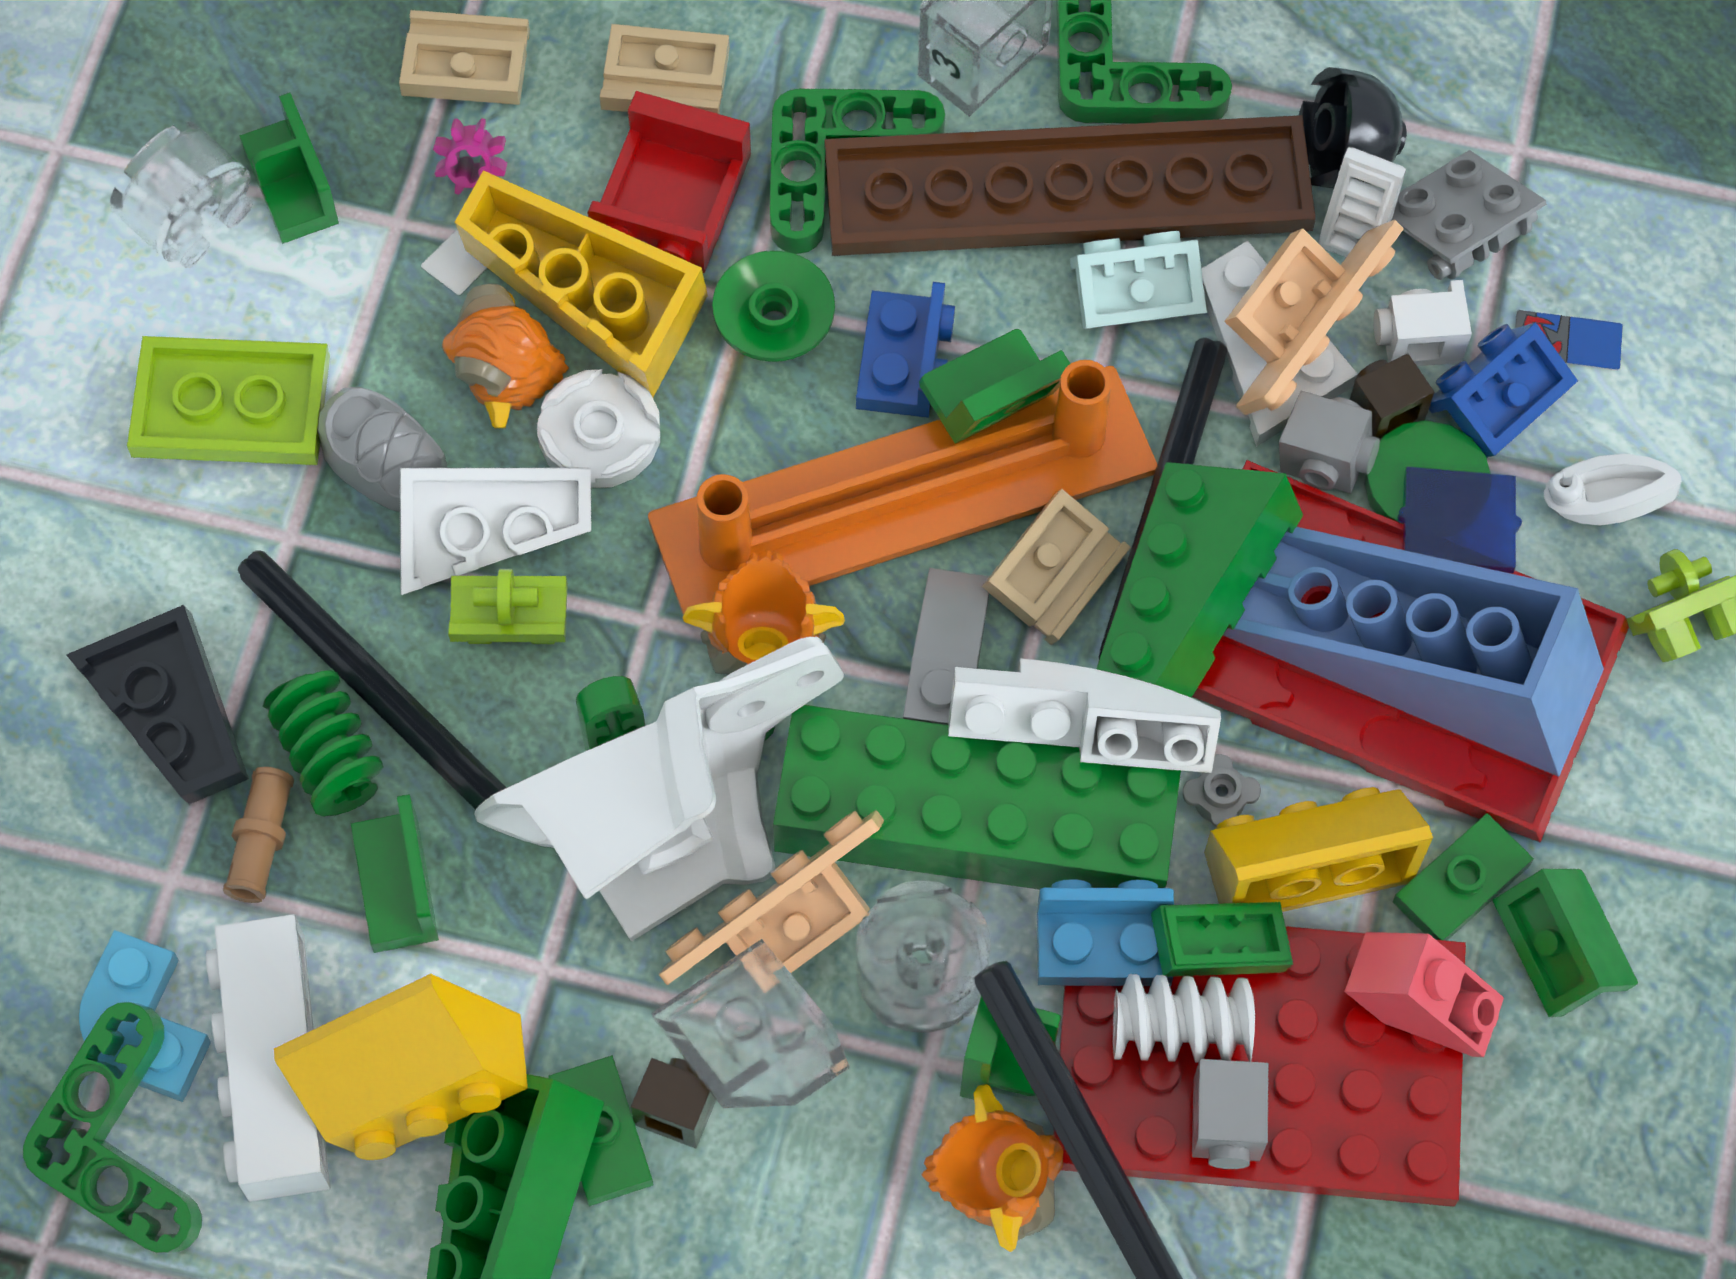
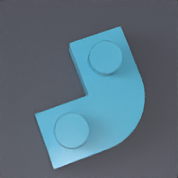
M114 930L82 996L79 1024L83 1040H86L104 1011L117 1003L132 1002L142 1004L155 1011L179 960L175 952ZM160 1017L164 1025V1041L159 1053L138 1086L183 1102L211 1041L205 1033ZM139 1018L134 1023L122 1021L119 1024L117 1031L125 1037L123 1044L115 1056L106 1055L101 1052L98 1056V1061L114 1065L124 1073L127 1065L115 1062V1059L126 1044L138 1046L141 1043L143 1036L136 1031Z

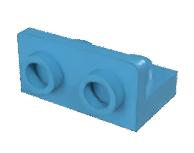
M1072 879L1055 882L1051 888H1041L1037 904L1038 985L1124 986L1129 974H1137L1143 986H1151L1156 975H1163L1151 913L1160 905H1174V890L1158 888L1156 883L1147 880L1126 881L1119 884L1118 888H1091V884L1086 881ZM1167 977L1169 986H1171L1173 977Z

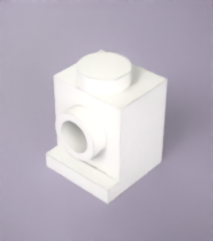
M1463 280L1450 281L1447 292L1433 293L1427 289H1413L1401 295H1392L1388 308L1375 309V341L1378 346L1386 345L1388 363L1407 353L1417 366L1456 364L1463 361L1472 335Z

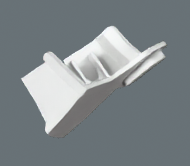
M806 637L798 639L730 673L719 682L693 687L665 701L656 722L578 754L493 794L478 806L474 815L477 822L496 831L536 845L555 848L583 897L588 899L600 891L628 938L634 941L723 884L747 885L764 882L772 877L770 873L775 870V862L762 819L757 776L765 734L787 716L839 683L843 679L844 673L829 648L822 643L820 638Z

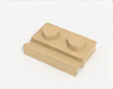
M411 10L410 29L406 37L399 81L401 95L520 105L527 57V40H529L530 36L528 19Z
M611 24L603 73L604 81L600 91L601 110L628 112L635 91L720 114V104L723 97L730 50L729 35Z
M1060 489L1053 495L981 587L1029 627L1033 625L1046 636L1044 640L1053 645L1060 640L1131 546L1125 541L1120 543L1108 533L1109 528L1066 491Z

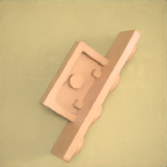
M1395 219L1364 233L1341 265L1303 228L1291 233L1224 321L1267 362L1266 366L1236 405L1244 415L1265 408L1271 411L1275 410L1292 395L1297 386L1293 378L1303 365L1310 364L1321 355L1330 342V338L1326 333L1335 321H1340L1348 316L1362 300L1363 294L1359 291L1360 287L1368 277L1379 273L1395 255V250L1391 246L1404 229Z
M875 810L864 819H861L856 811L848 814L823 834L830 844L818 853L808 858L804 851L800 850L770 873L777 883L761 895L755 897L752 891L747 889L719 910L718 914L724 922L708 934L703 936L696 927L677 940L665 951L671 961L659 973L666 985L670 984L717 948L727 943L765 993L869 917L872 910L835 862L880 829L884 819L879 812Z

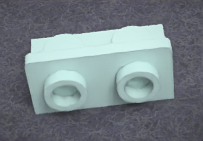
M1170 231L1144 235V247L1121 249L1119 238L1083 243L1085 254L1070 258L1071 271L1076 270L1083 329L1207 313L1198 240L1181 242L1180 232Z

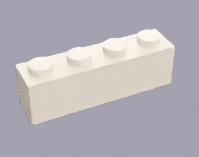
M295 914L215 926L217 949L206 951V965L211 989L221 990L223 1012L212 1013V1031L217 1053L226 1052L228 1076L218 1077V1097L222 1116L224 1118L232 1116L234 1141L224 1142L223 1146L229 1183L238 1182L249 1202L330 1190L325 1140L274 1060V1048L314 1029L305 939Z

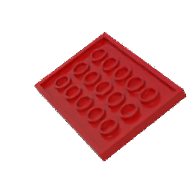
M1285 926L1293 965L1285 972L1191 976L1194 978L1200 996H1202L1210 977L1221 978L1227 997H1229L1237 978L1248 979L1254 996L1255 1034L1251 1062L1269 1063L1268 1143L1260 1161H1250L1248 1167L1240 1169L1217 1168L1209 1165V1158L1192 1157L1193 1079L1199 1062H1195L1190 1044L1182 1043L1174 1062L1168 1061L1162 1042L1156 1041L1147 1061L1141 1060L1135 1041L1129 1040L1121 1060L1114 1059V998L1116 989L1118 993H1121L1123 986H1064L1059 1053L1127 1177L1455 1207L1459 1201L1463 1053L1382 1023L1344 992L1365 933ZM1437 940L1465 964L1466 942ZM1183 976L1173 977L1172 985L1170 986L1172 995H1175ZM1143 986L1145 994H1148L1151 986ZM1209 1044L1204 1059L1221 1060L1216 1044ZM1237 1044L1231 1061L1249 1062L1244 1045ZM1053 1129V1135L1063 1149V1168L1061 1170L1077 1172L1056 1131Z

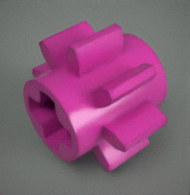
M456 118L451 126V140L445 137H436L433 150L446 158L441 159L437 163L434 174L436 177L448 175L449 179L455 183V194L457 195L464 188H474L483 170L495 176L505 175L507 162L494 155L504 150L506 138L505 136L493 138L485 129L486 119L481 118L477 125L463 126L462 122ZM461 150H466L470 155L462 158L459 157ZM481 155L480 162L474 163L471 157Z

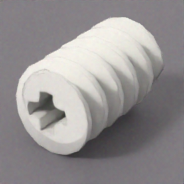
M1137 974L1128 975L1121 993H1118L1116 989L1113 1012L1114 1059L1121 1060L1127 1043L1131 1040L1135 1041L1141 1060L1148 1061L1154 1044L1157 1041L1162 1042L1168 1061H1176L1184 1042L1190 1044L1195 1062L1204 1059L1210 1043L1217 1045L1221 1060L1231 1061L1237 1044L1244 1045L1248 1060L1251 1062L1255 1034V1004L1248 979L1237 978L1229 997L1226 995L1221 978L1218 977L1209 978L1202 996L1199 995L1194 978L1191 976L1182 977L1175 995H1172L1167 977L1164 975L1155 976L1148 994H1145L1140 977Z

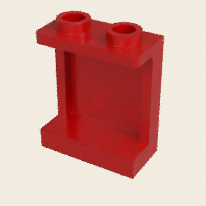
M635 91L628 108L630 130L601 201L591 202L587 212L588 217L697 265L705 273L751 156L750 123Z

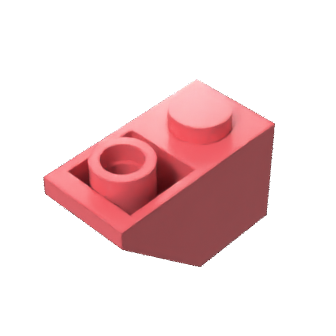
M1366 932L1344 991L1384 1024L1472 1057L1483 1058L1493 1029L1497 1024L1499 1011L1504 1000L1502 995L1430 934Z

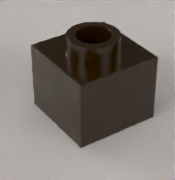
M1407 353L1389 363L1384 359L1375 361L1361 370L1355 378L1349 400L1354 401L1363 409L1372 411V436L1381 440L1385 434L1402 424L1425 421L1434 390Z
M651 1058L631 1105L635 1126L696 1149L716 1102L715 1082L707 1079L708 1073L706 1070L690 1061L671 1058L669 1064Z

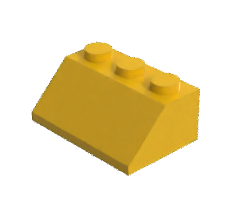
M1368 787L1345 795L1342 801L1318 807L1314 801H1303L1285 807L1279 812L1278 816L1255 820L1252 815H1239L1226 819L1219 823L1216 829L1210 830L1204 854L1219 904L1280 902L1282 912L1408 884L1416 877L1433 836L1428 823L1401 789L1380 793L1378 788Z
M428 974L274 1048V1060L325 1142L355 1153L356 1157L364 1160L387 1158L396 1152V1148L420 1137L438 1135L448 1128V1124L473 1113L491 1111L501 1104V1100L528 1089L521 1015L433 974Z

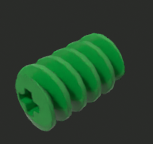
M332 670L305 674L285 682L272 690L263 703V707L269 710L267 716L272 727L279 731L278 738L283 749L290 752L289 761L293 770L301 774L299 780L304 792L312 796L310 803L315 814L323 817L336 816L364 805L378 790L377 784L371 782V779L378 775L383 768L380 757L373 755L363 757L373 746L369 735H353L362 725L361 719L356 713L342 714L350 706L351 700L346 692H333L340 684V678L337 672Z

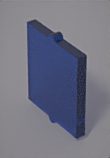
M1406 467L1404 507L1400 509L1397 517L1399 522L1404 523L1403 550L1501 572L1514 573L1516 568V532L1519 531L1522 524L1521 518L1516 516V476Z

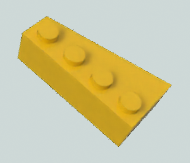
M484 170L455 220V225L465 251L617 372L631 376L650 391L652 397H654L708 297L701 267Z

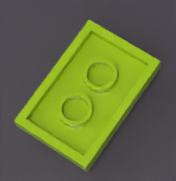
M142 336L127 442L131 458L318 465L320 448L318 421L319 414L325 405L330 362L328 345L326 343Z

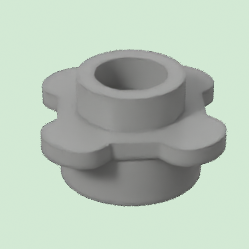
M1216 754L1214 756L1212 773L1203 772L1197 779L1188 780L1183 787L1185 802L1188 805L1195 806L1198 813L1215 827L1226 819L1239 816L1246 804H1253L1258 801L1261 793L1259 782L1255 778L1244 777L1233 768L1232 760L1223 754ZM1224 787L1227 789L1228 794L1226 796H1219L1216 793V788Z

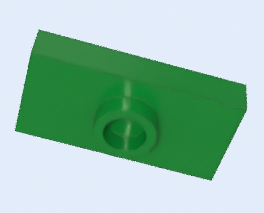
M1486 813L1396 893L1392 902L1424 934H1430L1436 940L1447 941L1528 869L1534 858Z
M1280 902L1160 905L1151 913L1162 974L1166 977L1282 973L1293 965Z
M613 1055L549 1075L548 1077L605 1102L581 1177L588 1205L592 1206L653 1186V1179Z

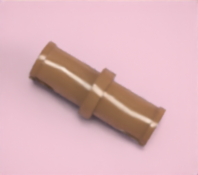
M258 767L253 771L251 777L252 784L243 818L236 820L231 835L236 841V846L227 881L223 886V892L227 896L242 902L259 903L262 902V899H265V889L274 853L282 849L286 832L281 828L290 789L294 784V778L289 773L272 767Z

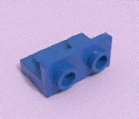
M933 282L931 297L872 290L856 394V409L929 418L931 404L920 388L919 380L925 373L948 363V359L937 358L939 341L951 342L955 316V306L944 304L945 283Z
M1536 322L1511 329L1508 324L1498 327L1478 343L1477 346L1481 353L1469 364L1466 361L1456 364L1443 373L1435 382L1440 390L1433 395L1429 411L1433 414L1447 410L1461 430L1475 441L1486 455V458L1499 453L1578 382V379Z

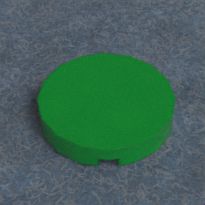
M1426 420L1402 424L1382 437L1372 470L1365 476L1364 486L1369 505L1375 513L1442 540L1455 537L1475 523L1488 501L1492 476L1486 455L1470 436L1451 425Z

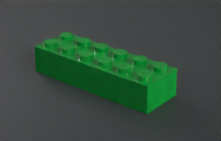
M803 705L791 715L773 820L774 852L796 854L803 850L807 856L812 857L830 844L823 834L853 811H856L860 818L864 819L877 810L884 819L880 829L837 861L1038 890L1041 888H1051L1052 884L1058 881L1072 879L1086 881L1091 884V888H1118L1119 884L1131 880L1152 881L1158 885V888H1166L1181 770L1080 762L1079 747L948 736V725Z

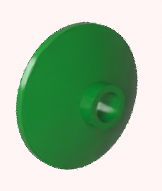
M762 251L740 259L724 272L716 285L713 295V317L720 335L739 353L760 361H786L808 353L825 338L834 320L835 297L826 275L810 260L786 251ZM771 311H778L785 317L779 320H768L764 318V315Z

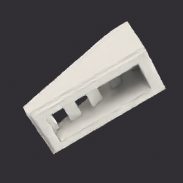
M1348 147L1324 219L1319 245L1325 250L1347 257L1364 233L1392 221L1406 168L1356 148Z

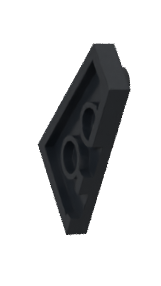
M184 605L66 654L98 692L100 698L135 738L138 745L180 797L189 805L249 779L193 615Z

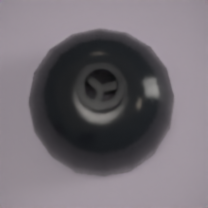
M1327 67L1316 75L1311 85L1321 87L1316 94L1314 102L1303 101L1299 111V115H1302L1308 164L1310 165L1312 176L1310 177L1311 185L1334 189L1348 147H1353L1393 162L1396 156L1403 150L1407 137L1406 125L1402 121V114L1394 93L1377 77L1361 71Z

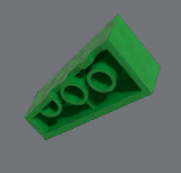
M1166 462L1096 668L1097 670L1141 680L1192 698L1215 660L1213 650L1228 628L1234 630L1245 611L1242 603L1258 577L1265 579L1277 559L1274 551L1286 532L1293 533L1303 517L1286 473Z
M527 1074L528 1089L501 1100V1104L491 1111L473 1113L448 1124L444 1144L453 1147L448 1184H440L438 1186L435 1211L441 1213L443 1220L441 1243L430 1248L426 1279H550L605 1102L557 1080Z

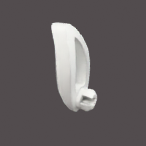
M1631 454L1597 456L1573 464L1556 473L1546 484L1544 498L1548 506L1558 515L1581 524L1601 526L1621 523L1643 516L1674 501L1679 493L1681 475L1667 463L1646 456Z

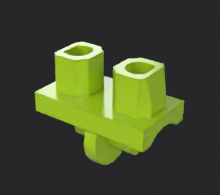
M1673 549L1662 554L1660 557L1661 575L1647 581L1648 589L1652 596L1658 597L1669 592L1673 599L1627 618L1632 635L1636 636L1647 633L1652 646L1662 662L1676 660L1701 648L1688 618L1691 615L1703 611L1715 640L1736 634V575L1732 577L1728 575L1700 587L1698 579L1712 573V566L1709 560L1703 556L1690 561L1682 551Z
M499 569L498 576H451V611L448 632L450 642H468V644H491L492 642L555 644V642H566L567 577L514 576L513 569Z

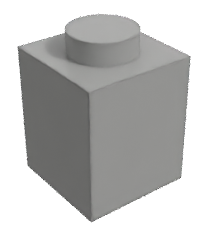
M1199 1060L1193 1079L1192 1157L1209 1158V1165L1223 1169L1245 1168L1250 1165V1161L1261 1160L1268 1143L1269 1063Z

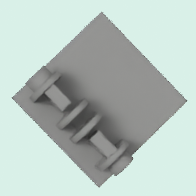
M1469 150L1415 184L1402 190L1399 193L1392 220L1395 219L1404 228L1403 231L1433 251V257L1428 259L1427 264L1430 272L1436 279L1442 280L1445 277L1455 279L1462 271L1474 264L1473 258L1482 262L1489 257V251L1497 253L1507 243L1520 235L1529 233L1532 230V223L1538 219L1536 211L1547 204L1544 198Z

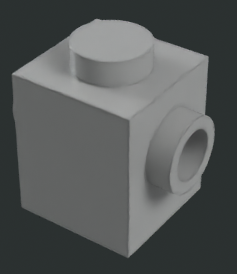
M1301 390L1279 440L1281 473L1301 478L1304 483L1319 490H1331L1334 488L1351 494L1359 473L1369 474L1377 457L1380 439L1372 436V411L1363 409L1354 401L1346 398L1335 397L1329 399Z

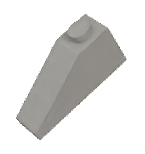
M929 568L912 657L903 719L948 725L955 667L978 669L989 600V593L981 586L989 576Z

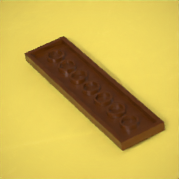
M1302 115L825 139L832 256L1075 244L1117 238L1120 241L1144 240V235L1179 231L1180 238L1288 233L1302 228L1307 232L1313 231L1316 220Z

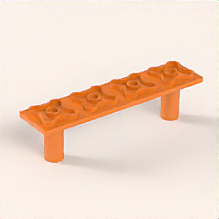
M1078 360L1065 368L1061 375L1060 387L1054 394L956 444L939 419L744 482L726 474L712 476L701 484L696 497L652 510L648 514V520L680 609L684 615L689 606L712 602L715 590H718V583L725 580L729 573L736 571L741 563L748 562L749 556L754 552L758 555L766 549L772 555L778 552L783 555V562L788 563L793 572L799 573L801 578L807 580L809 586L1041 512L1053 495L1060 489H1063L1075 500L1153 476L1157 468V462L1114 366L1104 367L1092 360Z

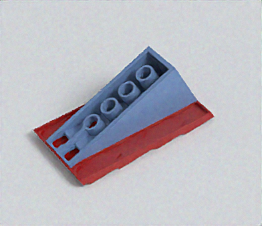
M1246 460L1242 468L1244 470L1275 472L1249 460ZM1287 477L1303 517L1294 532H1286L1274 551L1277 557L1275 563L1265 579L1257 578L1242 603L1245 609L1234 630L1228 628L1213 650L1215 660L1192 697L1246 717L1256 726L1358 764L1368 773L1441 800L1444 806L1478 819H1481L1488 813L1502 828L1541 843L1551 818L1550 815L1555 809L1572 768L1573 760L1576 758L1595 712L1596 704L1600 700L1617 659V653L1620 651L1628 632L1629 625L1626 616L1581 598L1578 588L1532 578Z

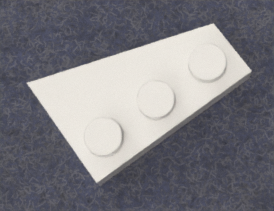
M1249 241L1244 242L1201 268L1206 309L1218 341H1221L1227 347L1226 355L1233 371L1232 381L1239 399L1243 397L1267 364L1262 357L1224 322L1267 265ZM1331 341L1319 357L1310 364L1303 365L1293 378L1297 383L1296 389L1280 407L1272 411L1265 408L1248 414L1251 421L1250 430L1256 447L1284 430L1301 390L1332 399L1353 387L1358 374Z
M400 468L401 595L451 578V576H460L498 561L522 555L591 531V468Z

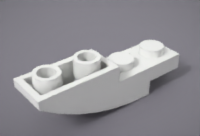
M1020 658L1018 672L955 667L948 720V736L1079 747L1080 762L1212 773L1221 713L1219 710L1191 697L1127 676L1087 667Z

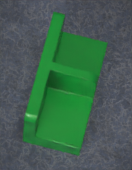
M290 92L279 96L285 120L239 135L244 152L282 244L339 224L330 186Z
M981 996L964 1056L960 1096L974 1100V1091L977 1086L983 1084L1026 1096H1036ZM1035 1008L1051 1039L1056 1044L1061 1016L1054 1012Z

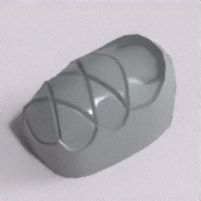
M362 387L343 388L328 400L319 414L318 435L325 461L344 482L369 499L390 510L400 512V468H448L443 451L425 429L398 404L377 392Z

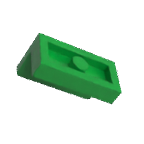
M1014 329L925 373L919 380V386L956 444L1054 394L1060 387L1061 375L1065 368L1070 365V362L1062 350L1039 360L1020 329Z
M410 794L397 796L400 814L351 823L370 944L374 953L439 940L419 823Z
M1541 869L1492 900L1548 1017H1562L1603 992L1627 991L1638 984L1637 978L1581 869Z

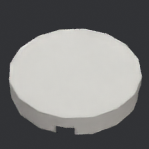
M602 369L584 370L564 378L546 395L537 422L539 447L548 466L551 468H591V488L614 487L634 479L652 462L660 444L659 410L650 391L631 376L618 372V376L602 374Z

